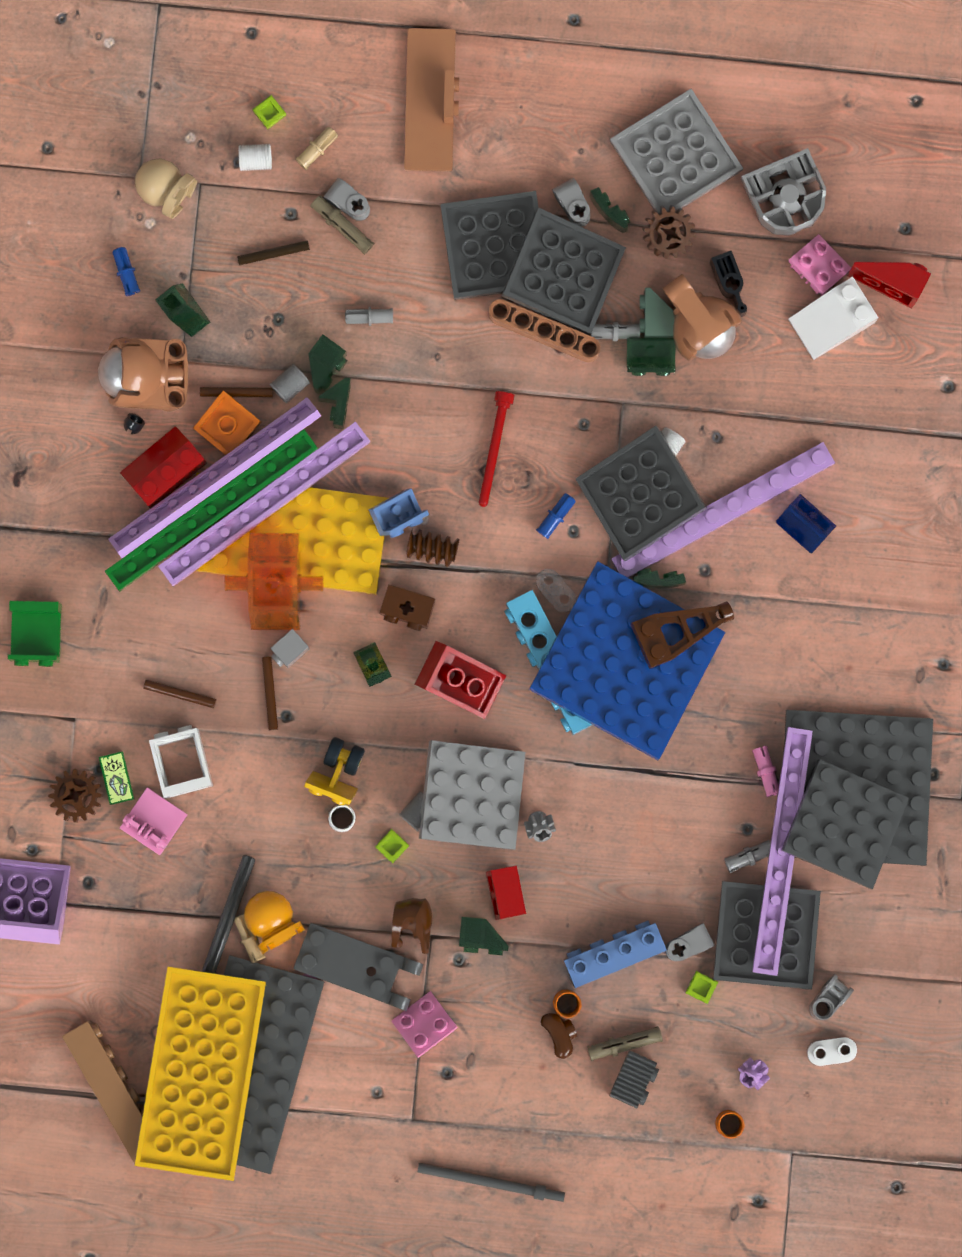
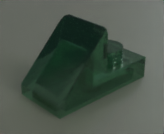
M344 378L318 397L320 402L336 404V407L332 406L330 421H334V428L344 429L352 383L351 378Z
M375 642L353 652L369 687L392 677Z

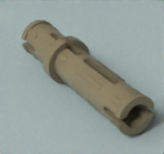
M321 195L311 204L310 207L318 212L329 226L332 225L364 255L375 244L341 214L342 211L339 208L335 209Z
M657 1026L616 1039L610 1037L608 1041L591 1046L588 1045L587 1049L591 1061H594L595 1059L610 1055L616 1057L618 1053L662 1042L663 1039L660 1028Z

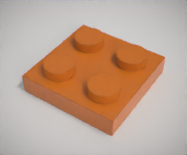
M223 390L193 429L227 455L248 440L262 421Z

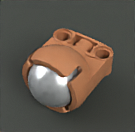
M683 274L662 288L676 308L673 311L676 316L673 325V338L677 350L685 359L690 361L696 356L703 359L717 358L730 349L735 339L736 327L742 323L741 316L733 305L724 299L714 296H703L701 292L696 293Z
M125 337L114 339L110 343L109 351L102 357L98 367L99 381L109 397V403L122 408L158 409L167 412L175 411L184 406L188 389V359L184 342L180 339L156 340ZM169 346H172L176 350L175 357L170 355L168 350ZM169 394H172V395L175 396V398H176V404H175V405H173V404L170 403L169 398H168V397H169Z

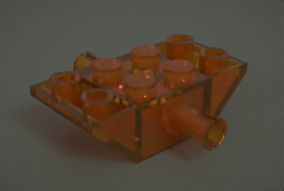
M250 533L247 576L225 575L224 584L226 585L224 587L225 591H247L251 630H300V593L302 591H324V576H302L300 574L299 533ZM274 579L276 580V582H279L277 588H273V584L268 582H271V580Z

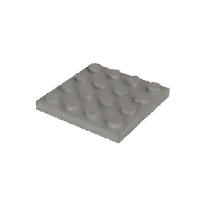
M692 89L610 139L614 149L657 213H660V206H664L666 211H668L670 205L675 207L676 212L679 208L687 206L743 171L742 165Z
M429 741L419 839L515 850L525 752Z

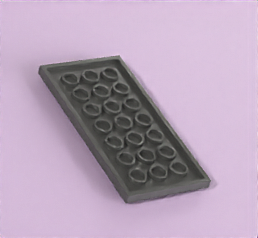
M229 955L224 972L225 976L266 982L237 1165L271 1174L325 982L256 962L251 964L249 960Z

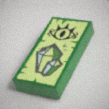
M124 752L99 757L110 805L134 800Z

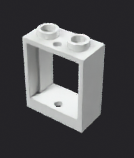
M192 725L178 728V733L169 735L168 731L155 734L153 740H149L163 798L167 799L213 786L199 729H193ZM193 737L203 777L169 786L159 746Z

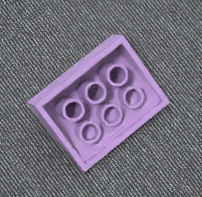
M0 858V938L60 945L65 918L70 866Z

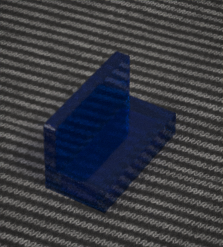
M801 494L776 520V523L809 553H813L836 527L830 519Z

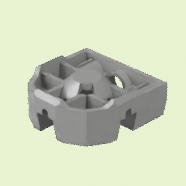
M808 148L741 176V181L752 206L756 210L759 222L772 234L790 236L804 228L812 227L824 210L826 187ZM787 171L789 178L781 179L772 185L770 178ZM816 180L820 185V190L807 195L804 185ZM781 187L780 194L774 195V192ZM799 195L804 197L801 205L797 201ZM770 200L773 203L772 207L774 209L763 213L759 204ZM795 212H800L805 223L795 226L791 215H794Z

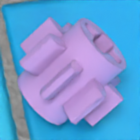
M750 1057L738 1068L741 1072L739 1079L747 1088L755 1086L759 1090L770 1079L767 1075L769 1068L760 1059L753 1061Z

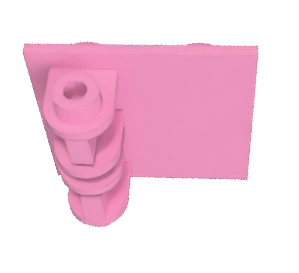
M819 234L789 259L790 268L794 269L799 275L802 273L800 278L803 279L805 277L807 279L805 283L808 284L810 282V286L815 293L821 296L827 293L836 282L851 270V267Z
M146 788L131 812L123 819L120 829L158 855H161L187 817V814L149 788Z
M431 991L412 1004L407 1011H403L391 1021L418 1058L458 1028Z

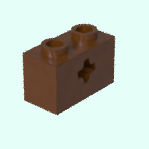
M388 584L380 615L384 616L383 620L397 624L399 620L408 623V628L421 631V628L427 629L435 598ZM407 603H410L411 609L414 611L404 615L400 607H405Z

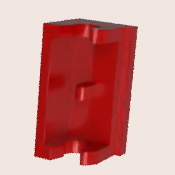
M517 865L487 871L486 876L495 920L526 914Z

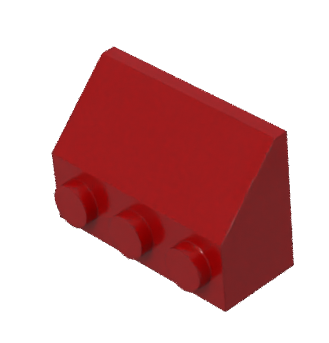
M175 426L124 468L120 474L151 509L206 465L207 462Z

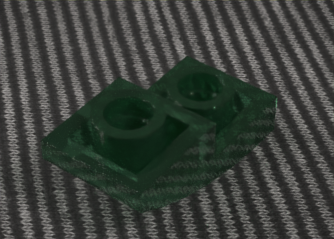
M599 187L591 190L589 197L603 218L621 233L627 232L630 220L626 211H621L618 205L609 208L608 206L611 205L606 192L602 193Z
M651 568L638 571V576L633 577L634 582L648 588H673L686 584L684 573L678 574L677 571L663 574L664 579H660L657 570L652 572Z

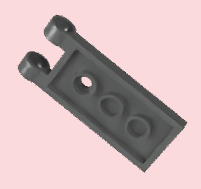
M310 922L293 969L407 1011L411 999L391 992L399 969L420 976L424 964ZM372 966L376 969L374 976L367 974L368 967Z

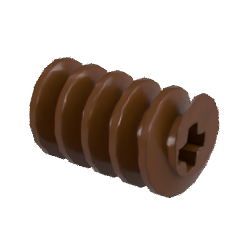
M419 529L416 535H413V530H411L406 551L407 558H411L415 552L416 559L419 561L425 555L427 563H430L432 558L435 557L436 565H439L444 559L445 567H449L452 561L455 562L460 539L457 538L454 544H451L450 536H447L445 541L442 542L441 534H438L433 540L431 532H428L424 538L422 530Z

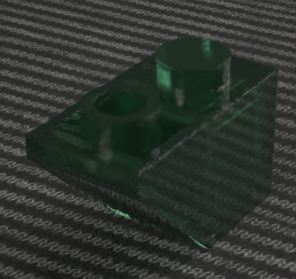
M183 283L173 285L155 299L167 317L191 337L211 323Z
M323 334L308 353L314 391L318 394L322 389L326 391L333 382L332 375L336 370L340 372L348 361L346 359L347 352Z
M461 917L459 947H464L463 952L478 953V949L481 948L488 949V954L503 956V951H508L509 946L487 919Z

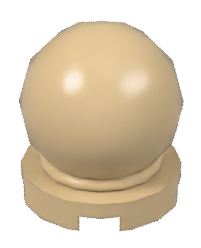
M162 158L152 159L143 163L135 176L137 193L144 202L152 206H163L162 214L171 219L175 218L182 211L183 207L180 204L186 196L191 198L197 185V180L191 174L187 173L181 176L180 170L172 162Z

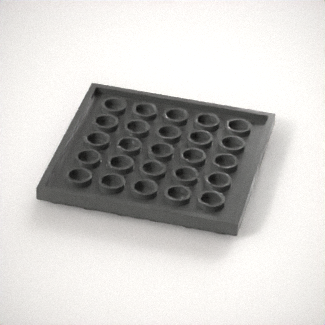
M786 710L784 747L788 727L813 731L804 793L817 760L820 759L908 797L909 800L884 863L926 866L933 719Z

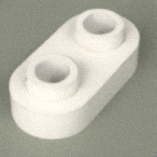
M846 1037L815 1041L807 1049L809 1061L817 1066L849 1062L857 1054L855 1042ZM843 1045L849 1047V1052L846 1055H843L840 1051ZM823 1049L825 1052L824 1057L818 1058L816 1051Z

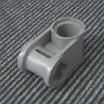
M340 178L336 179L323 197L332 206L339 208L356 221L365 220L370 214L367 199ZM362 204L363 210L357 209L355 211L354 206Z
M574 178L552 189L555 198L565 211L570 222L580 227L589 223L591 216L590 207ZM579 210L580 212H583L584 216L580 217L579 215H576L575 211Z
M704 923L668 942L665 953L672 961H682L715 945ZM674 944L683 947V950L680 951V957L678 954H672V950L675 949Z
M836 974L825 983L820 993L809 1006L810 1015L816 1020H826L832 1017L854 991L853 988H848L839 981ZM819 1002L827 1005L828 1011L824 1016H820L816 1012V1006Z

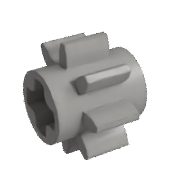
M541 811L532 813L528 821L524 822L528 838L534 837L537 842L547 841L552 836V832L556 831L552 815L546 816Z

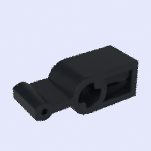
M731 250L712 257L710 266L722 295L733 299L736 310L741 317H744L747 312V306L740 297L744 283ZM731 281L732 284H737L738 289L727 288L726 283Z

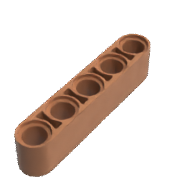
M503 299L493 301L489 307V318L498 326L584 362H593L599 356L600 343L592 336ZM497 307H503L507 313L503 317H497L493 311ZM520 316H524L529 320V323L521 327L516 324L515 320ZM548 326L551 329V333L548 336H542L538 333V328ZM564 335H569L573 338L574 342L571 345H563L560 338ZM587 344L593 345L596 352L592 355H587L582 350L583 346Z

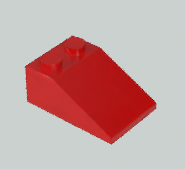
M854 262L847 276L853 277L856 281L912 309L919 299L931 273L927 272L928 269L919 263H914L913 265L905 262Z
M435 641L414 685L485 719L506 675L443 643Z

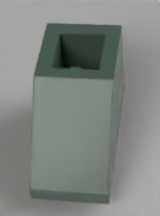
M645 288L644 295H640L639 308L644 309V319H640V333H644V340H673V310L651 288Z

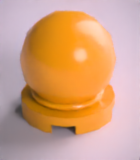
M275 891L256 893L249 899L245 907L244 919L247 928L253 935L262 938V943L258 945L262 954L269 951L267 946L272 950L290 940L297 932L301 933L305 930L301 921L297 923L292 921L293 910L290 902L283 895Z

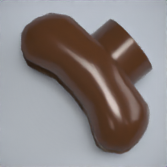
M554 1013L543 1015L541 1025L549 1032L553 1040L556 1057L566 1059L573 1052L571 1040L578 1037L574 1025L570 1019L562 1022L560 1017Z

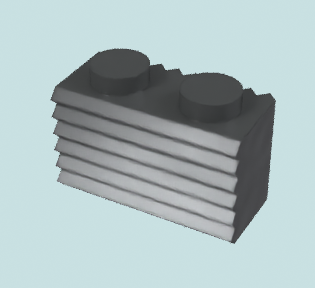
M629 1050L609 1096L636 1109L639 1104L644 1105L649 1094L646 1091L649 1081L654 1083L659 1069L655 1068L657 1063Z

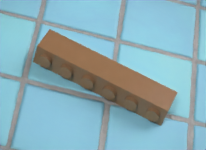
M87 1021L62 1037L135 1164L144 1111L141 1110L137 1103L140 1101L136 1090L133 1087L129 1089L125 1082L128 1077L122 1066L117 1068L113 1061V1058L116 1056L110 1045L105 1046L100 1038L103 1036V1033L98 1024H92L91 1021Z

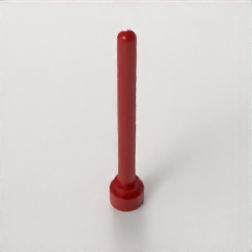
M496 391L494 401L496 402L495 406L498 408L479 497V505L481 507H486L489 502L506 412L514 402L515 395L503 391Z

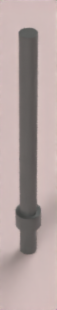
M419 1163L417 1173L534 1196V1199L542 1201L545 1198L564 1202L565 1192L546 1189L544 1185L536 1184V1186L423 1163Z

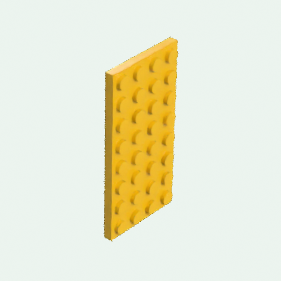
M309 487L196 571L377 595L385 536L379 535L369 509L389 498Z
M167 967L134 1166L234 1181L266 982Z

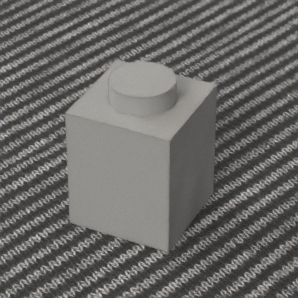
M291 629L271 647V650L274 652L271 657L280 667L284 664L289 668L310 648Z

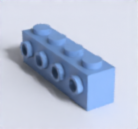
M649 920L636 925V931L627 934V931L623 930L612 935L614 939L612 941L604 943V940L601 939L589 944L591 949L583 953L581 949L567 953L568 959L563 961L574 988L667 951L656 923L650 925Z

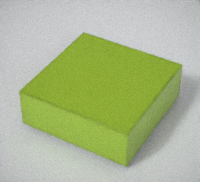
M272 95L252 109L267 130L286 116L285 111Z
M391 829L375 847L393 864L409 845Z
M695 971L685 993L708 1004L718 981Z

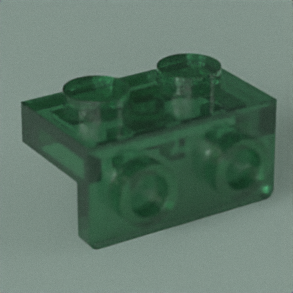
M627 338V372H632V375L643 376L646 373L668 376L670 373H675L676 345L674 338Z

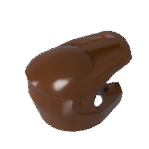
M411 898L396 902L392 920L391 947H402L403 941L400 937L402 931L408 929L412 931L414 939H419L422 954L429 953L432 910L426 898Z

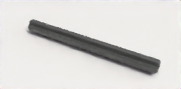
M242 856L201 972L216 973L255 863L253 857Z

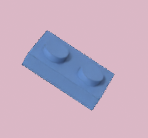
M412 488L406 489L369 509L379 535H390L391 538L403 534V529L408 526L415 527L423 523L422 518L429 515L428 510L420 509Z

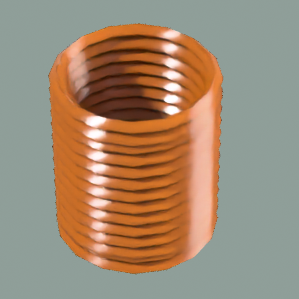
M561 990L553 999V1007L561 1017L572 1018L581 1010V1000L571 990ZM564 994H572L577 999L576 1009L569 1014L561 1013L557 1008L558 999Z
M724 1110L716 1117V1129L725 1138H737L744 1131V1120L737 1112ZM727 1114H735L740 1122L739 1129L733 1134H724L720 1129L721 1119Z

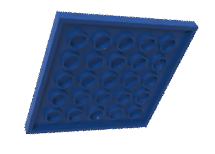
M597 561L529 690L658 761L715 654L725 631L715 628L672 661L649 669L631 623L652 614L685 609ZM698 616L686 619L692 634L704 629L706 626L704 620ZM677 623L664 624L661 627L665 640L670 646L675 645L684 636L681 626Z

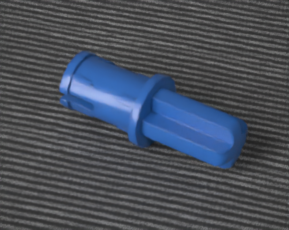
M126 248L114 249L112 253L118 269L116 274L121 278L125 296L134 295L135 292L139 293L140 289L134 274L135 268L131 265Z
M563 494L553 509L548 510L549 514L536 531L549 539L560 522H564L563 518L575 504V499L569 494Z

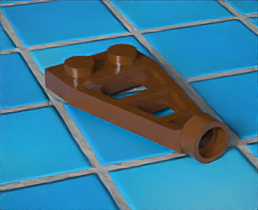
M726 601L717 606L652 614L632 622L631 627L647 665L651 669L672 661L722 623L734 620V613L730 604ZM717 611H718V614H719L720 619L717 618V616H716V612H717ZM702 616L706 625L705 628L692 634L686 619ZM677 623L681 626L684 636L675 645L670 646L665 640L661 627L664 624Z

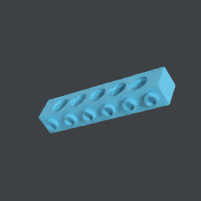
M533 590L507 602L506 606L508 609L504 612L510 624L515 622L519 630L515 634L520 644L527 645L530 653L526 655L532 667L537 665L538 669H540L557 636ZM526 614H530L535 618V623L530 627L524 626L521 618ZM536 636L544 637L546 639L545 647L536 648L532 643L533 638ZM551 702L555 711L560 709L564 717L560 721L566 732L571 731L572 735H575L592 726L587 721Z

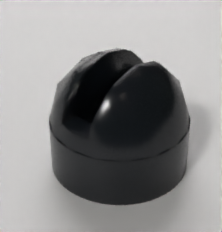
M129 413L124 420L125 431L131 430L132 435L139 433L145 425V421L133 413Z

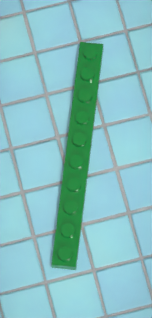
M303 429L105 570V573L118 591H122L315 452L318 447L305 429Z

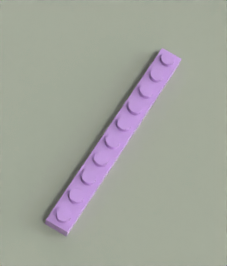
M305 398L108 540L120 557L123 558L305 427L312 424L321 417L320 413L311 401Z
M354 422L158 567L174 587L370 443V440L359 425Z
M824 442L706 506V510L629 560L624 561L619 554L613 557L611 561L618 573L629 578L834 465L835 461Z
M787 728L752 972L774 976L778 974L794 864V856L781 850L804 794L813 732L810 730Z

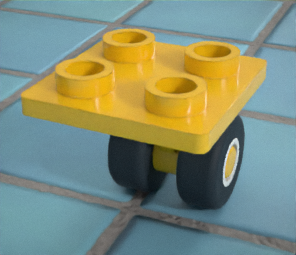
M334 737L323 761L324 765L332 768L339 762L333 777L330 778L312 771L304 787L308 788V791L314 795L322 796L323 794L331 797V800L339 805H350L358 788L340 782L338 779L344 765L345 773L352 776L357 773L365 749L354 745L352 750L349 751L343 748V740Z

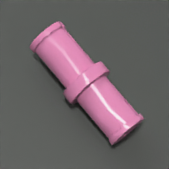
M763 746L762 748L759 747L752 750L759 769L757 774L762 779L766 797L778 795L779 784L775 775L777 770L776 766L772 765L768 747Z

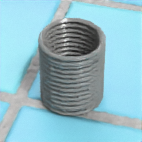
M292 364L275 381L270 383V386L285 403H288L304 387L308 386L310 382L299 368Z
M421 791L399 813L417 832L420 830L423 793Z

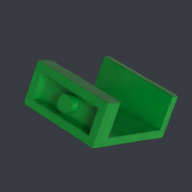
M10 601L9 611L12 612L11 655H8V660L14 662V666H29V662H39L38 666L53 667V662L60 663L62 604L59 602Z

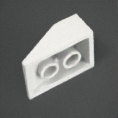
M851 277L797 312L788 320L812 359L815 360L873 325L879 317L855 279Z

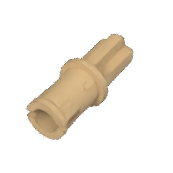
M327 127L314 141L309 142L310 145L296 158V161L307 170L320 155H324V151L338 137L337 133L332 128Z
M244 914L236 917L234 922L242 938L240 943L244 944L251 964L266 958L258 947L260 944L258 936L253 935L247 928Z

